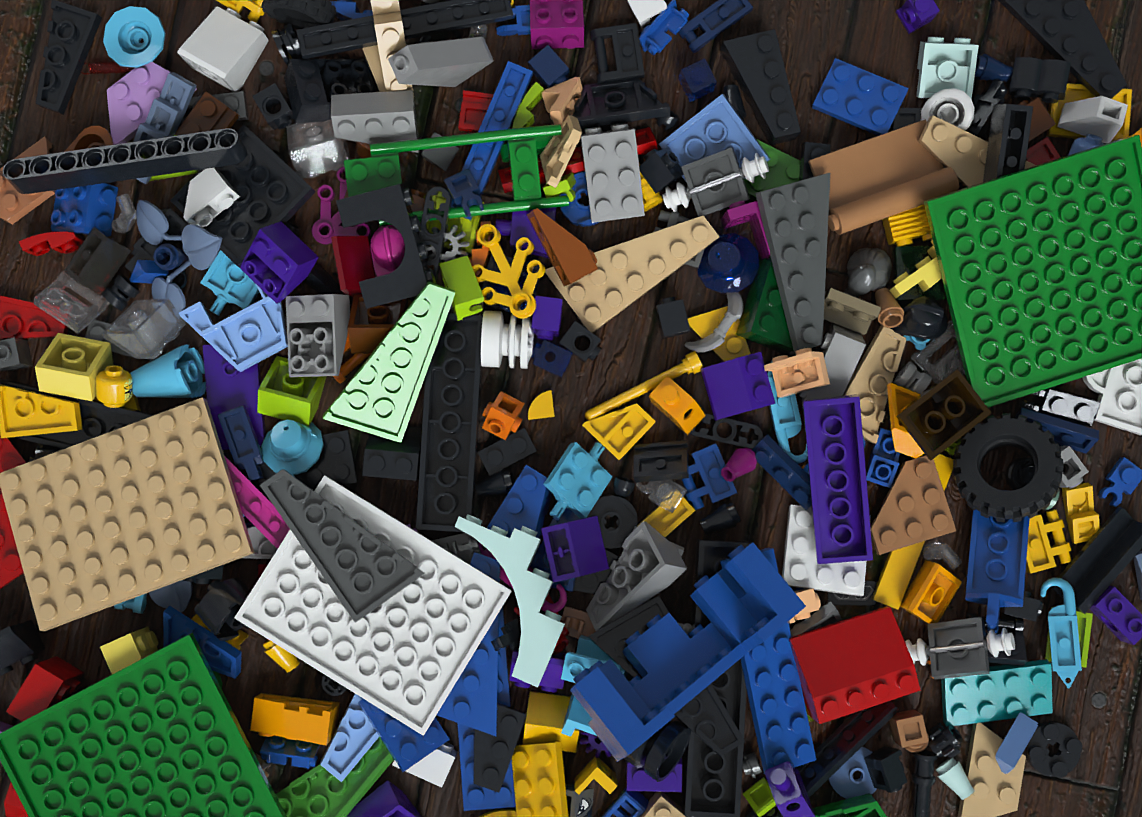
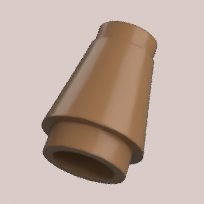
M879 289L874 295L876 306L881 307L878 322L886 328H894L902 323L904 310L889 289Z

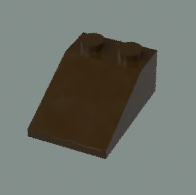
M957 369L943 376L896 417L931 461L991 414V411Z

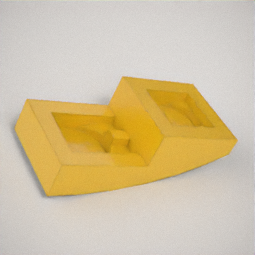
M1087 482L1071 489L1069 487L1062 488L1065 515L1071 540L1074 544L1087 542L1100 528L1099 514L1094 511L1093 486Z

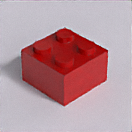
M58 656L36 663L6 712L22 722L69 698L70 695H74L82 684L79 680L84 672Z

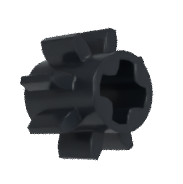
M939 723L930 729L932 734L929 735L928 744L937 756L946 757L948 755L951 759L961 752L959 748L963 738L953 725L943 726Z

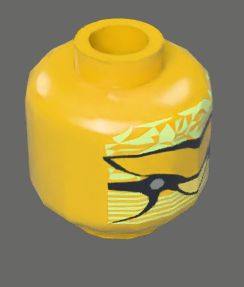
M116 365L108 366L96 375V398L104 406L110 408L122 407L132 398L133 378L122 367Z

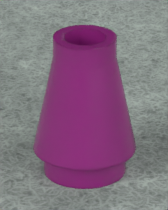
M749 448L736 449L725 467L722 468V477L726 481L732 482L736 478L753 471L757 464L755 453Z

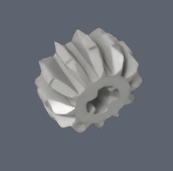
M453 225L450 231L447 226L445 242L449 239L452 242L449 245H453V249L442 252L441 263L444 260L447 262L459 258L458 255L462 257L468 255L461 248L470 246V243L467 241L461 243L460 239L466 236L464 231L455 235L458 230L457 225ZM437 227L431 229L433 234H437L440 231ZM427 245V251H433L427 258L431 261L436 257V250L433 246Z

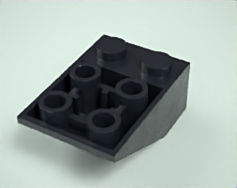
M290 59L284 76L295 123L331 120V95L376 92L367 59Z

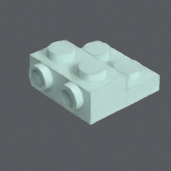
M928 37L927 42H920L917 65L919 78L916 97L930 98L943 89L954 88L964 91L972 99L979 45L970 44V38H954V43H944V37Z

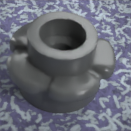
M754 751L748 754L744 752L743 770L746 775L751 774L753 778H756L755 775L762 772L758 758Z

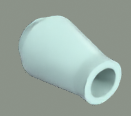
M948 758L936 767L935 770L939 774L937 777L951 788L961 800L975 792L960 761L956 762L954 758Z

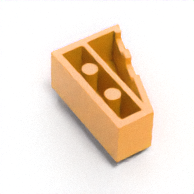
M260 693L254 698L250 731L258 732V735L264 737L275 735L290 740L327 745L337 730L340 702Z

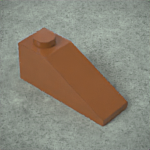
M538 208L527 214L564 287L598 270L596 265L597 258L591 249L588 250L583 242Z

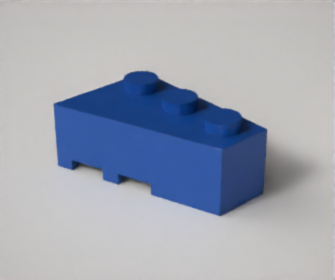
M526 465L487 529L491 530L494 525L508 531L506 537L510 538L514 528L521 530L522 526L538 532L536 538L541 539V528L543 527L552 492L543 485L548 477ZM536 553L531 564H535Z

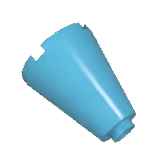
M186 344L132 371L130 374L133 378V394L136 397L157 398L201 397L206 391V382H203L202 374H205L201 355L195 348H188L189 345Z

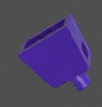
M556 207L539 209L556 221ZM533 210L513 212L512 220L496 219V228L500 231V234L502 236H510L511 249L517 250L516 242L520 238L526 237L534 244V250L531 254L549 259L527 217V214ZM524 243L521 250H526L528 243Z
M790 761L765 771L775 804L783 817H816L799 770ZM791 803H799L798 807L791 809Z

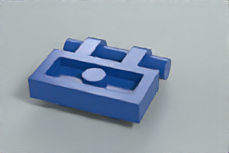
M716 443L691 454L695 464L689 466V478L682 479V482L687 491L685 494L688 501H691L695 510L704 507L701 499L703 495L708 494L711 503H714L737 493L733 481H726L721 475V470L725 467V463ZM695 472H699L704 484L700 488L696 487L691 475Z

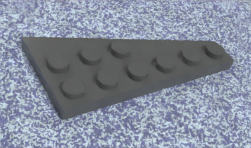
M831 172L755 193L794 352L822 345Z
M282 469L260 485L355 623L425 574V572L285 469Z

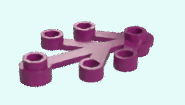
M341 167L337 171V178L340 181V199H344L347 190L346 180L341 179V174L345 172V167ZM329 185L319 187L317 194L321 199L320 219L312 227V235L317 242L328 245L332 243L331 237L359 236L358 230L361 227L367 228V233L364 236H371V229L365 223L355 227L343 228V226H340L342 221L339 211L331 218V201L335 197V192ZM326 189L330 190V196L323 198L322 192ZM325 226L329 227V233L322 235L321 229Z

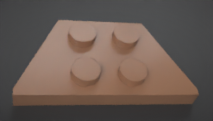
M44 136L14 159L49 154L52 143ZM3 167L0 169V218L12 225L55 194V190L21 194L3 176Z

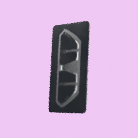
M865 581L864 596L828 592V603L832 602L833 605L875 606L876 601L872 600V596L876 588V582Z

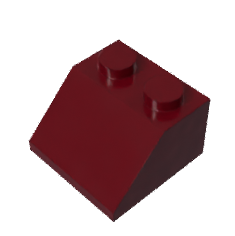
M368 236L331 237L341 291L349 295V297H354V294H362L359 282L377 277L371 254V239Z

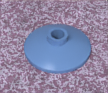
M861 747L829 778L832 788L840 796L848 799L867 793L872 795L877 790L873 786L864 757L872 753L869 749ZM857 770L861 771V777L853 779V773Z

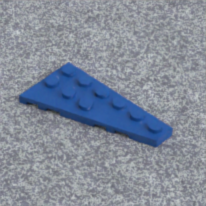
M474 552L470 565L500 583V563L496 559ZM499 613L437 713V716L493 736H497L498 651H495L491 641L499 637Z

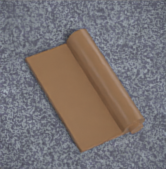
M926 119L808 161L814 177L831 172L828 226L831 231L841 235L924 204L923 201L959 190V180L955 171L951 167L944 168L943 164L918 141L927 123Z

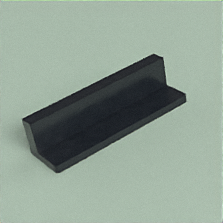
M1118 507L1057 577L1068 581L1075 593L1076 610L1084 614L1142 549V523L1134 520L1122 507ZM1051 586V588L1063 599L1062 589L1058 586Z

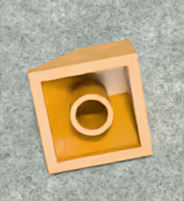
M890 382L887 385L895 451L917 459L924 452L896 416L921 394Z

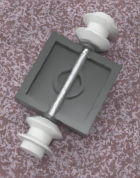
M731 147L681 166L688 187L686 188L679 182L674 190L667 186L665 188L666 193L663 194V200L668 209L672 208L676 212L677 205L682 204L687 208L690 198H692L698 217L725 209L735 202L750 199L744 178L751 183H754L755 177L758 175L766 179L765 173L769 172L767 161L764 156L759 157L758 153H755V158L752 161L744 157L742 167L740 168L734 148Z
M982 617L928 624L929 646L921 638H918L917 644L912 645L910 640L905 641L914 665L915 661H920L924 666L930 657L931 674L935 680L990 674L988 650L994 657H998L999 651H1005L1007 656H1010L1011 650L1015 649L1014 636L1012 633H1008L1006 628H1002L1001 634H996L993 629H990L986 638L985 621Z

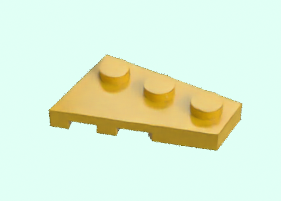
M0 384L1 438L83 430L78 402Z

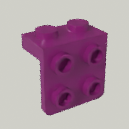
M530 0L532 49H543L547 45L552 49L584 48L583 0Z
M743 200L729 205V209L726 210L721 218L723 228L726 229L749 222L761 260L770 257L758 202L754 201L745 204Z

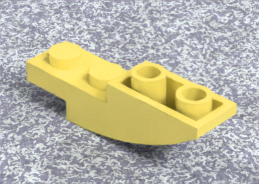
M933 240L931 241L933 246L927 250L932 260L927 256L915 265L918 269L911 275L906 271L893 280L895 286L889 291L895 299L916 284L925 292L942 279Z

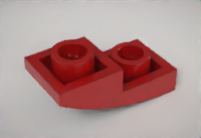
M48 232L19 241V244L24 252L40 256L48 253L51 250L50 247L60 253H72L79 248L78 245L86 241L84 237L73 232Z

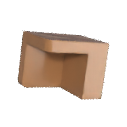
M912 709L896 713L889 720L893 740L900 747L904 748L929 742L923 715Z

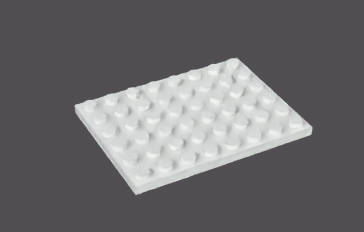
M324 476L315 489L317 494L413 563L425 574L355 623L295 535L289 530L236 614L235 619L424 736L512 590L337 482Z

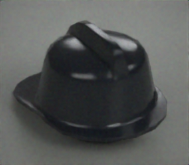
M922 296L914 300H897L904 310V316L900 325L890 328L895 333L923 339L939 338L945 333L948 327L947 317L944 309L935 299Z

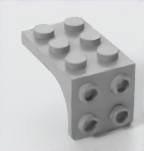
M626 122L611 124L610 129L601 130L599 126L584 128L580 142L584 160L591 222L645 216L635 129L628 126Z

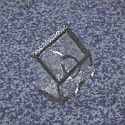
M332 120L296 123L287 126L289 155L297 174L302 179L314 178L320 173L331 170L337 171L341 167H345L344 160H350L346 140L335 138Z
M169 299L135 300L102 333V336L136 359H154L163 352V348L169 341L179 336V331L186 325V322L180 317Z

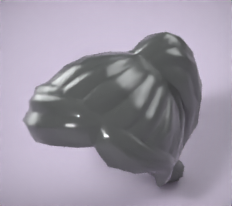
M862 248L854 252L846 266L848 270V287L843 293L858 298L869 291L885 287L890 279L892 270L888 254L879 248Z

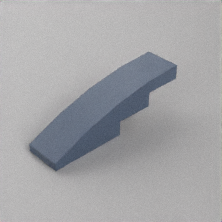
M174 72L168 73L160 97L154 98L146 122L139 125L133 142L175 136L197 85ZM151 177L137 178V180L144 184H147Z

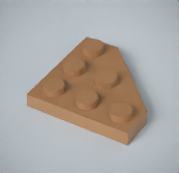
M924 455L917 459L904 461L899 469L898 476L881 504L882 507L870 525L871 537L878 555L957 531L934 460L930 461Z

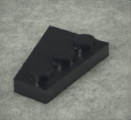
M497 702V736L475 729L474 784L498 793L500 792L527 715L526 712Z

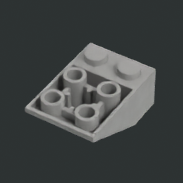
M349 295L287 296L286 318L289 377L339 376L348 335L350 318Z

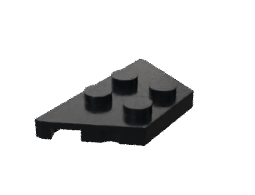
M638 77L585 85L581 92V98L574 105L575 112L572 115L578 119L581 129L670 116V107L667 102L662 104L657 100V94L652 89L647 88L645 83Z

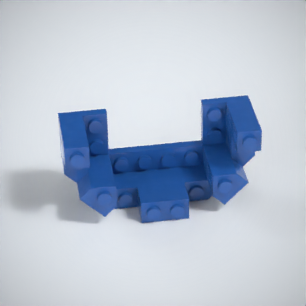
M753 542L746 548L741 544L728 555L731 560L725 565V568L746 594L724 568L710 579L705 575L694 584L696 590L690 597L711 621L705 628L699 624L687 635L670 613L663 618L658 614L646 624L649 628L642 635L637 631L625 641L628 646L622 652L642 676V679L637 675L628 682L611 659L604 664L599 660L589 669H584L573 679L576 684L570 691L592 718L588 722L589 726L617 762L630 755L673 719L677 711L745 654L767 640L806 607Z

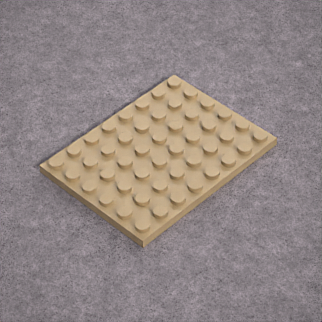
M203 397L0 473V488L40 631L50 630L254 553L207 400Z

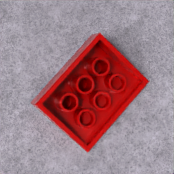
M890 606L789 638L807 713L818 724L921 691L915 665Z

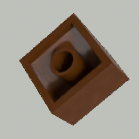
M354 294L348 323L351 353H373L407 310L408 298L366 309L362 294Z

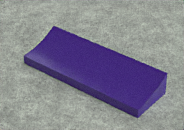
M854 394L803 400L817 564L873 560L860 396Z

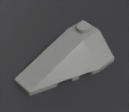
M645 521L625 539L622 545L624 550L618 561L614 560L610 566L612 569L611 574L605 583L600 584L586 609L595 631L621 618L670 586L687 569L677 548Z

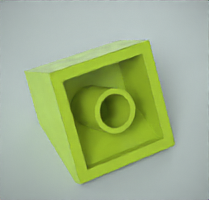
M276 356L258 389L257 413L283 420H293L310 426L318 409L327 376L289 377L288 359Z

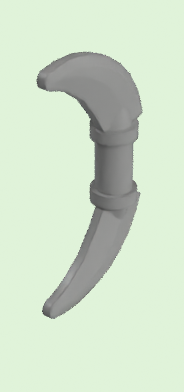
M730 286L723 287L728 298V309L721 323L706 338L695 342H686L685 346L689 350L706 352L715 349L725 341L724 338L733 322L741 318L743 313L742 297L734 288Z

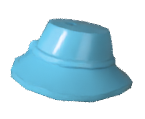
M129 6L114 12L105 25L103 43L108 56L120 66L138 68L153 62L163 50L166 33L160 17L147 8Z
M287 419L277 423L267 433L261 445L263 461L275 473L285 469L292 475L307 472L318 461L324 444L321 431L312 422L310 426H306Z

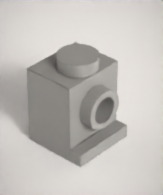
M1060 446L1061 458L1065 466L1060 488L1069 487L1071 489L1079 485L1083 481L1082 477L1089 471L1070 446Z

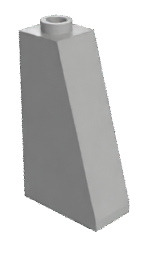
M484 37L410 44L388 58L399 84L443 87L458 86L494 61Z

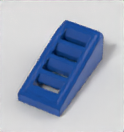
M625 788L601 817H612V814L616 817H640L647 809L649 801L639 791H627ZM620 805H621L625 810H627L631 815L628 816L623 810H621V809L619 808Z

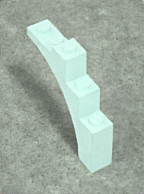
M468 514L466 519L459 516L454 527L474 537L486 547L503 567L513 586L520 611L521 637L519 654L512 676L538 687L565 623L560 622L562 616L549 610H546L545 615L540 613L553 581L548 580L550 574L534 568L533 572L528 571L541 542L539 538H536L538 532L522 526L521 530L514 528L511 537L508 538L506 537L508 531L494 525L491 530L481 526L482 520Z

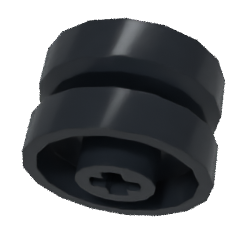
M669 721L624 759L636 768L644 766L646 775L655 781H663L682 758L688 746L691 731L679 721L672 723Z

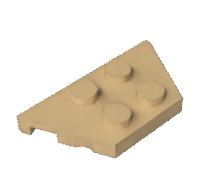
M973 723L965 774L975 792L964 800H960L958 817H997L1017 811L1026 756L1022 754L1015 768L1008 774H1004L995 758L1003 739L982 723Z

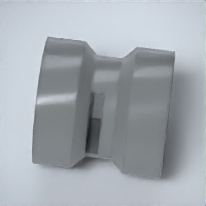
M908 362L894 379V384L922 394L931 382L932 377L926 373L919 372L916 365Z

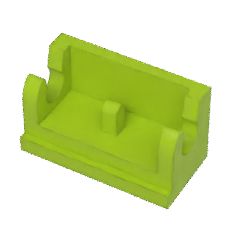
M468 255L440 263L439 266L445 287L456 292L452 301V307L457 320L460 321L464 317L481 312L483 310L481 304L471 307L474 304L483 302L484 296Z

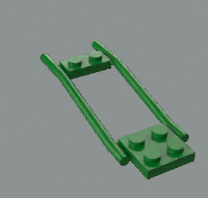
M561 124L370 144L371 158L344 160L348 197L402 184L398 152L507 140L514 201L483 204V211L477 205H472L469 207L471 216L569 206L568 195L541 198L535 140L536 137L562 135ZM462 206L451 207L449 219L467 217ZM439 209L429 210V214H439L444 217V211H439ZM423 211L412 212L413 216L417 215L421 222ZM379 220L380 226L392 225L388 222Z

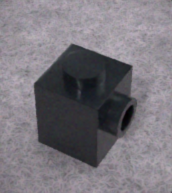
M668 148L659 151L656 149L651 150L643 157L644 162L639 166L641 174L655 193L665 190L667 186L670 187L684 175L681 166L678 164L677 156L669 151Z

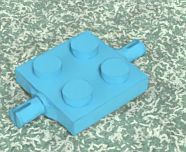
M221 250L200 282L211 289L217 296L209 310L220 316L227 302L245 309L253 304L260 293L256 284Z
M577 442L570 443L543 485L553 493L557 500L556 505L549 513L554 519L559 520L565 509L573 511L580 519L587 518L613 477L598 462V458L605 450L601 443L596 442L589 453Z

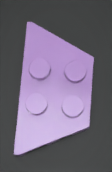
M150 62L134 68L107 89L113 145L128 143L136 136L139 125L146 122L154 98L160 97L168 73H171L170 71L154 62Z

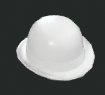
M954 88L943 89L926 101L921 110V121L925 119L928 121L929 117L934 115L965 131L969 128L974 118L975 108L972 99L964 91Z

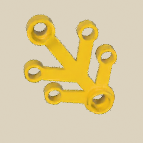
M492 224L482 225L478 229L477 239L482 245L490 249L501 273L488 270L482 265L476 264L472 266L475 276L476 272L482 269L481 276L476 277L477 281H489L507 286L512 295L501 294L491 287H486L482 290L483 302L488 305L497 303L510 307L511 313L520 319L530 317L536 309V299L532 294L538 278L542 277L545 273V266L538 260L530 261L527 265L528 275L522 289L518 280L526 256L530 255L534 250L533 242L526 237H522L516 242L517 250L510 266L499 243L501 239L500 231ZM494 234V238L488 241L489 235ZM528 243V248L521 250L522 245ZM536 265H539V271L537 273H533V268ZM493 292V297L487 300V294ZM526 301V308L521 310L520 305Z

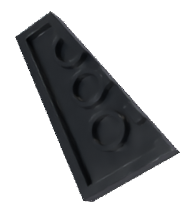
M52 0L51 9H53L52 21H48L47 32L50 35L48 47H44L43 57L46 60L44 70L40 72L36 104L42 108L64 115L102 17L96 13Z

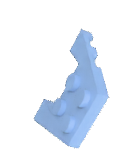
M257 284L256 286L263 297L262 300L215 325L201 302L179 312L180 317L194 328L199 335L210 343L239 372L288 347L281 302L276 304Z

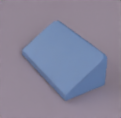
M1023 713L1018 714L995 755L996 761L1004 774H1008L1015 768L1038 727L1036 721Z

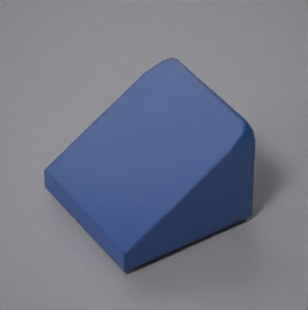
M137 260L129 280L131 283L153 284L155 278L166 277L168 270L161 269L156 265L155 261Z

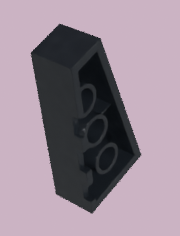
M775 29L723 41L720 53L723 59L727 61L731 74L743 91L746 102L751 106L755 114L754 117L769 145L796 140L801 130Z

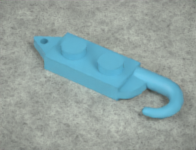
M768 371L767 375L776 403L769 405L778 445L797 464H800L808 458L807 444L804 453L797 456L791 453L788 438L797 435L802 426L796 395L783 398L777 397L772 371Z
M1051 578L1043 583L1040 589V596L1045 597L1049 587L1058 586L1063 591L1064 605L1055 606L1048 612L1052 670L1056 671L1067 688H1070L1078 671H1082L1075 593L1068 581L1062 578ZM1070 678L1071 681L1066 682L1065 679Z

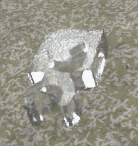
M672 480L650 481L647 485L636 484L642 493H651L648 497L651 502L671 513L674 512L687 492L684 487Z

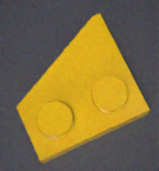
M728 306L687 318L689 327L700 336L701 340L706 338L721 323ZM739 319L733 322L724 338L725 341L720 346L712 349L723 362L750 355L746 339L736 335L740 323Z
M636 403L586 421L582 426L611 454L620 460L656 421Z

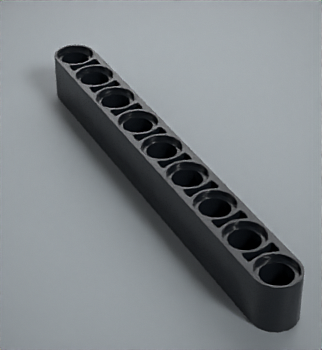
M226 128L18 158L7 162L2 172L3 176L19 193L32 194L235 165L244 161L247 157V149L238 133L233 129Z

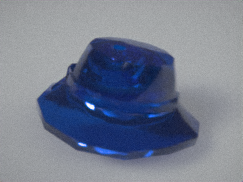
M738 234L719 235L716 241L704 249L698 268V276L706 288L720 293L739 292L754 281L759 270L758 251L747 238Z

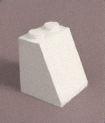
M217 6L184 42L177 53L195 71L233 92H239L269 40L263 33L264 28L253 21H250L248 24L241 20V15L234 10L227 8L225 11Z

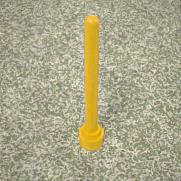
M693 351L685 355V359L681 360V364L585 412V418L587 420L595 419L655 389L667 376L674 379L686 372L688 374L700 372L703 365L697 353Z

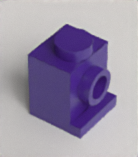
M906 0L904 5L896 11V14L908 34L931 22L940 10L934 0Z

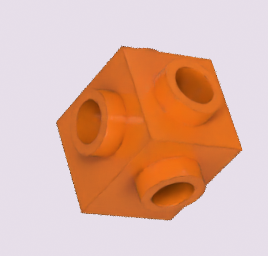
M501 391L494 403L489 402L482 414L486 418L482 429L506 440L511 431L517 432L523 420L519 415L525 403Z

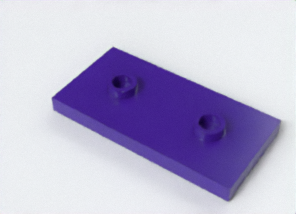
M203 345L207 403L222 450L230 449L218 414L242 405L246 406L256 437L261 446L266 437L264 414L257 413L258 389L261 385L260 363L239 372L212 345Z

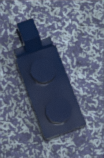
M242 405L218 414L235 465H238L240 471L246 470L249 481L254 482L264 478L259 465L264 463L263 453L246 406Z

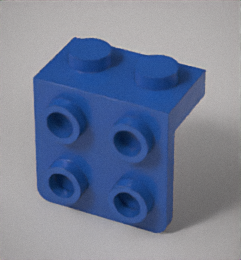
M102 183L55 190L56 197L54 210L51 215V230L54 232L83 233L102 239H111L118 187Z

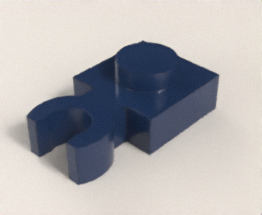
M469 169L444 179L445 185L451 193L455 204L462 203L463 211L467 217L471 216L469 207L472 205H477L481 211L484 210L482 199L478 196L481 194L479 187Z

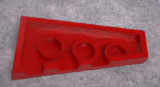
M0 296V339L14 337L19 339L55 338L57 333L67 334L72 311Z

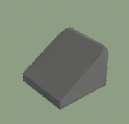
M434 132L431 138L442 136ZM452 146L425 149L421 155L423 159L447 171L459 148Z

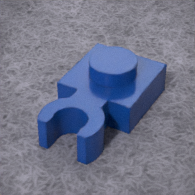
M1120 457L1105 478L1111 484L1109 487L1102 488L1098 493V497L1105 498L1108 493H1112L1113 500L1109 505L1113 507L1118 506L1122 501V493L1131 495L1142 480V470L1125 457Z

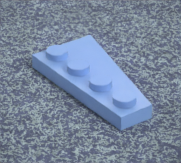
M355 693L320 762L322 767L341 782L379 737L358 704L363 698Z

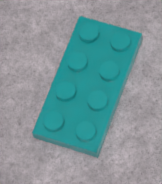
M1047 659L1029 661L1024 666L1010 664L990 666V674L941 679L943 722L946 726L1017 718L1019 713H1023L1026 716L1053 713L1052 666Z

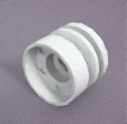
M484 311L481 333L482 367L500 368L502 357L508 356L509 367L514 368L517 356L520 357V368L528 369V362L533 353L534 331L531 329V316L522 319L521 325L517 324V317L512 314L510 323L504 324L502 311Z

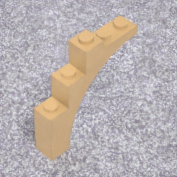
M371 0L386 92L413 90L412 85L398 83L388 61V58L406 46L399 0Z

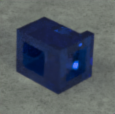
M543 340L542 345L536 343L531 358L535 359L533 362L534 366L562 379L573 356V352ZM552 352L555 354L556 358L553 362L546 361L545 356L547 353Z

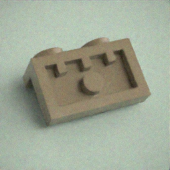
M833 288L825 292V321L865 335L871 321L878 318L881 310L879 306Z

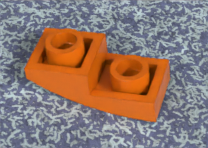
M491 221L480 222V226L492 223ZM476 230L477 246H481L482 244L477 239L478 230ZM493 234L489 235L488 241L492 240ZM484 245L480 249H472V257H468L471 265L480 264L486 268L491 251ZM482 269L476 272V277L481 276Z

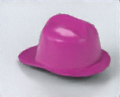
M393 225L381 226L374 232L371 239V254L377 276L392 273L400 266L404 258L405 243L401 233Z

